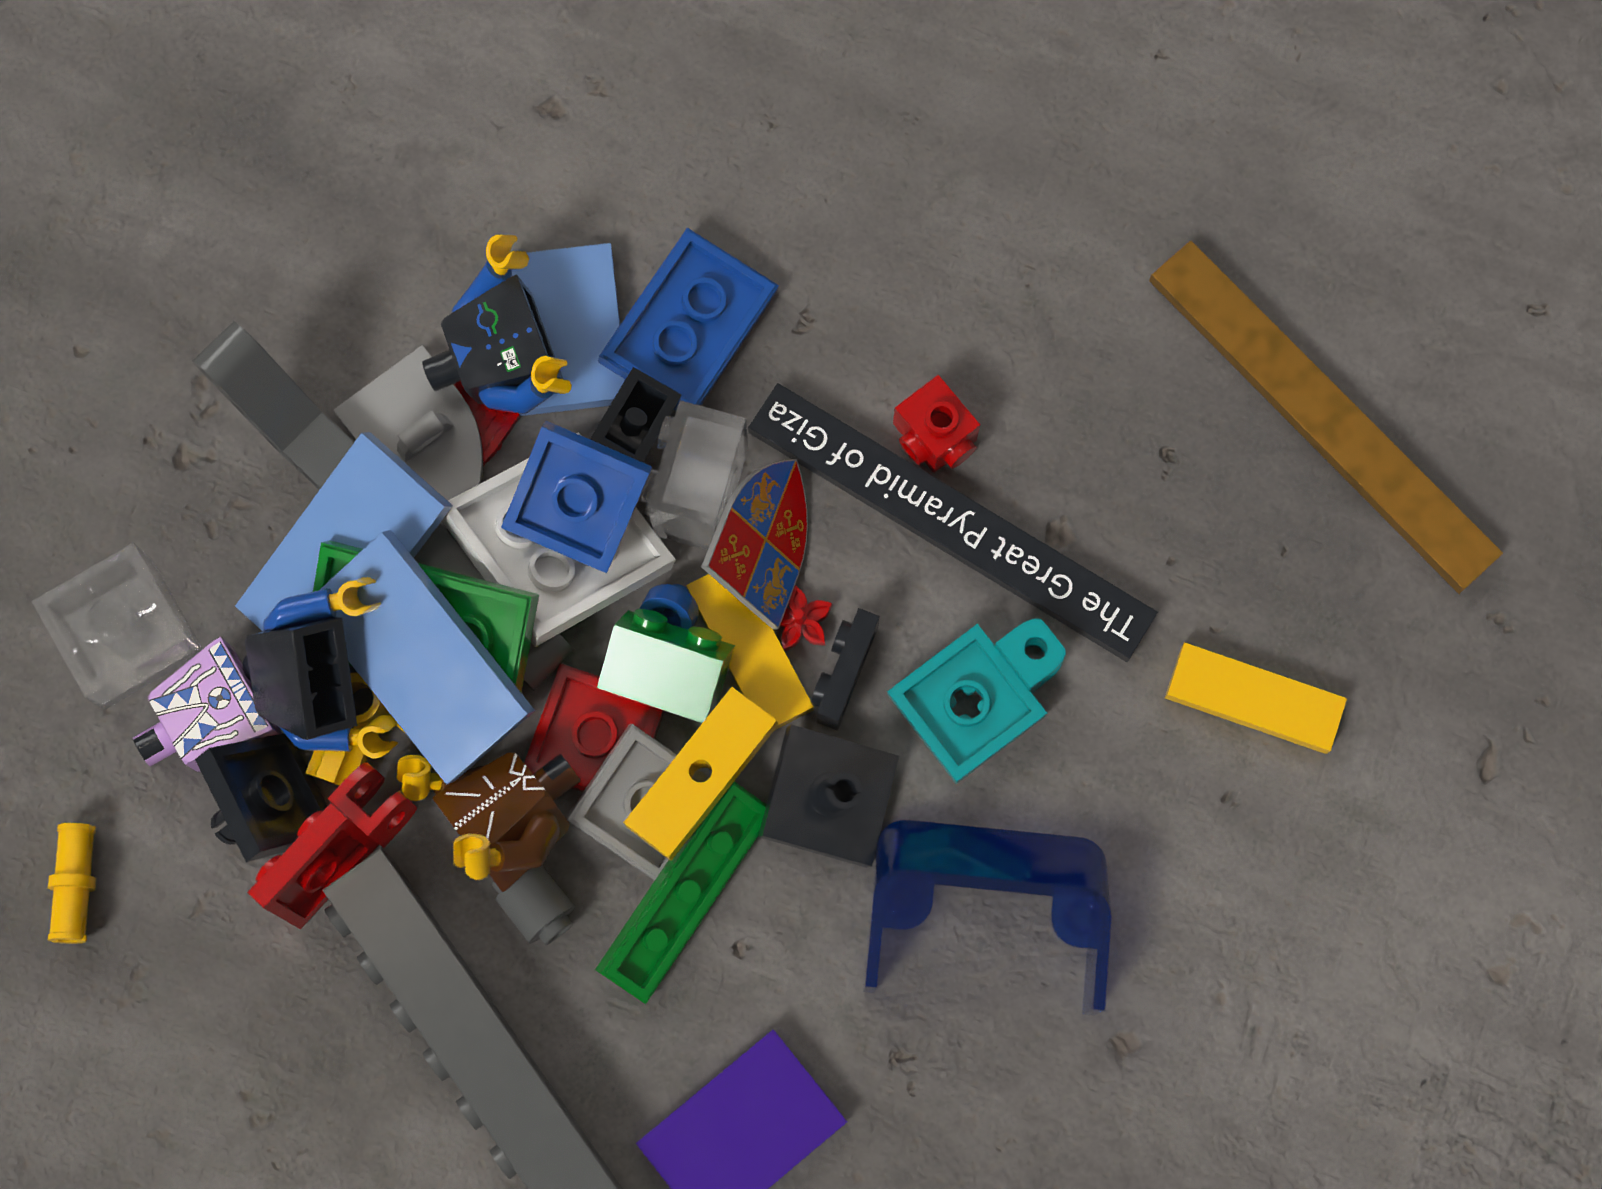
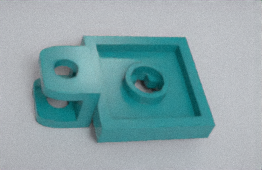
M1031 619L1020 624L997 641L995 645L977 623L889 689L887 695L955 784H958L1047 716L1048 713L1032 693L1056 675L1062 666L1066 649L1042 619ZM1028 647H1038L1044 653V657L1041 659H1031L1026 655L1025 649ZM962 690L968 696L977 692L981 696L982 700L977 704V709L980 713L977 717L971 719L967 714L958 717L953 713L952 709L957 704L953 696L956 692Z

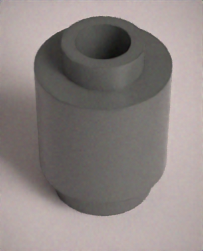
M543 865L526 871L505 892H502L494 881L491 885L499 894L496 897L497 903L529 944L541 939L545 945H548L562 936L573 925L568 916L575 910V906Z

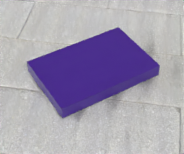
M773 1029L636 1142V1145L671 1189H769L848 1121Z

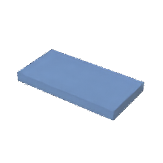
M371 432L361 433L235 607L260 630L264 631V619L282 599L313 592L321 542L334 541L364 549L381 532L392 530L414 558L453 505Z
M392 530L381 532L320 590L329 588L332 593H338L339 588L344 583L363 577H370L376 581L372 584L360 586L357 595L359 601L366 606L381 602L378 609L358 616H350L342 610H338L335 617H342L348 661L446 785L456 781L528 718L535 709Z

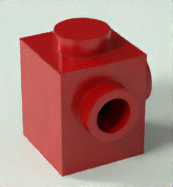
M939 375L927 382L894 409L893 425L902 434V437L899 438L902 448L917 465L925 462L933 473L946 464L951 469L959 466L977 449L974 443L978 438L980 423Z

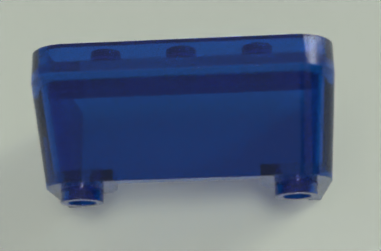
M914 820L893 822L882 831L876 848L863 992L875 993L877 989L882 928L910 930L922 924L932 909L935 884L1052 896L1051 925L1056 936L1068 946L1087 949L1082 1014L1094 1016L1105 1011L1112 916L1107 861L1103 851L1096 843L1082 837Z

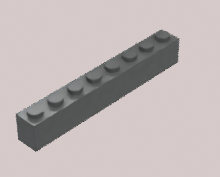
M379 849L322 890L331 902V905L324 909L327 917L344 938L352 933L364 950V952L357 956L360 965L376 985L384 980L397 998L389 1004L393 1013L409 1033L417 1028L430 1046L423 1052L426 1061L440 1080L444 1081L448 1077L452 1078L463 1094L462 1097L456 1100L459 1109L475 1130L483 1125L497 1144L490 1149V1153L509 1179L518 1174L527 1189H623L391 855Z

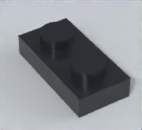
M858 608L853 623L845 620L842 621L831 652L840 655L832 675L825 672L821 673L810 702L813 705L819 706L817 723L838 731L878 630L879 615Z

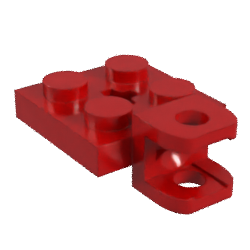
M368 762L361 764L327 798L333 804L330 803L324 811L320 810L309 816L299 828L297 840L283 855L272 857L261 867L256 876L257 882L247 893L264 909L301 930L328 900L322 890L364 861L378 845L385 848L409 822L417 807L398 791L389 797L370 816L362 808L380 789L385 781V777Z

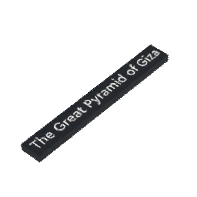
M779 383L776 384L748 426L749 434L787 457L797 459L800 465L1125 662L1129 661L1158 611Z

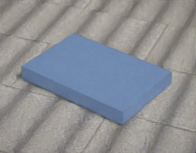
M611 243L527 252L529 256L528 265L523 269H511V277L517 274L532 293L555 358L567 360V366H563L560 372L563 379L569 380L572 386L569 393L560 394L553 392V395L527 414H520V416L610 406L625 381L624 378L598 363L600 353L620 326Z

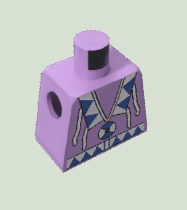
M219 637L150 692L148 700L160 722L133 737V741L140 755L150 767L178 752L184 764L198 772L200 769L195 758L208 748L282 734L277 725L258 715L255 710L251 681L244 675L243 663L235 649L223 638Z

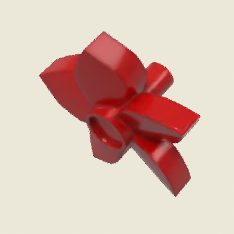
M795 585L788 602L790 609L786 608L780 624L781 627H785L781 637L784 651L796 646L801 640L802 634L811 644L826 646L824 631L819 623L829 615L833 606L832 603L815 600L808 604L805 594Z

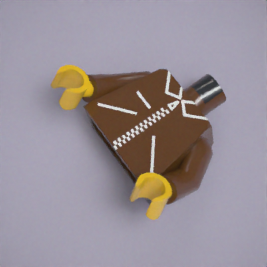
M506 753L487 765L468 769L456 781L446 785L437 772L431 773V764L423 756H403L398 760L397 779L402 783V793L411 801H419L426 798L430 790H434L436 795L432 799L460 835L453 842L454 864L457 867L465 866V873L475 880H482L490 875L502 892L510 888L529 869L543 865L553 846L568 832L570 824L554 801L581 782L561 754L532 774L516 753Z

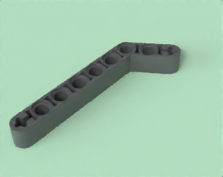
M233 321L192 361L261 435L320 490L351 448L354 441L311 401L265 349L245 329ZM442 523L437 526L414 557L415 561L420 564L485 580ZM560 634L536 647L532 643L530 644L524 683L533 691L574 651L572 646Z

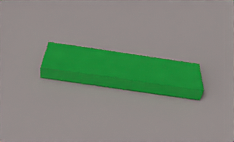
M734 781L672 861L668 860L595 970L646 1004L758 837L766 804Z

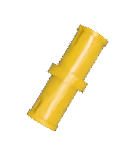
M61 823L57 825L58 841L55 874L48 877L47 888L53 890L50 933L48 934L47 941L64 944L86 943L89 892L95 891L96 878L91 876L93 840L96 827L84 823Z

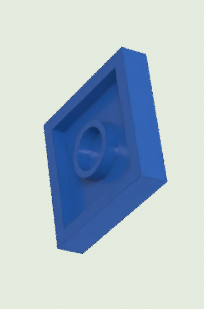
M545 421L540 429L501 528L607 574L652 470V466L549 421Z

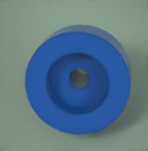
M661 584L651 588L639 608L656 611L668 619L667 623L687 630L690 627H694L699 616V608L695 599L690 595L688 589L680 584Z

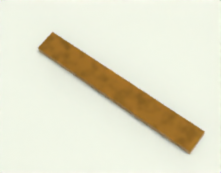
M1191 240L1151 275L1149 282L1458 594L1465 590L1503 554Z

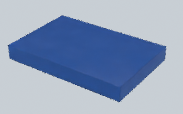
M687 228L600 353L598 363L624 379L627 378L631 369L635 367L678 392L682 396L676 404L674 411L691 421L777 293L779 285Z

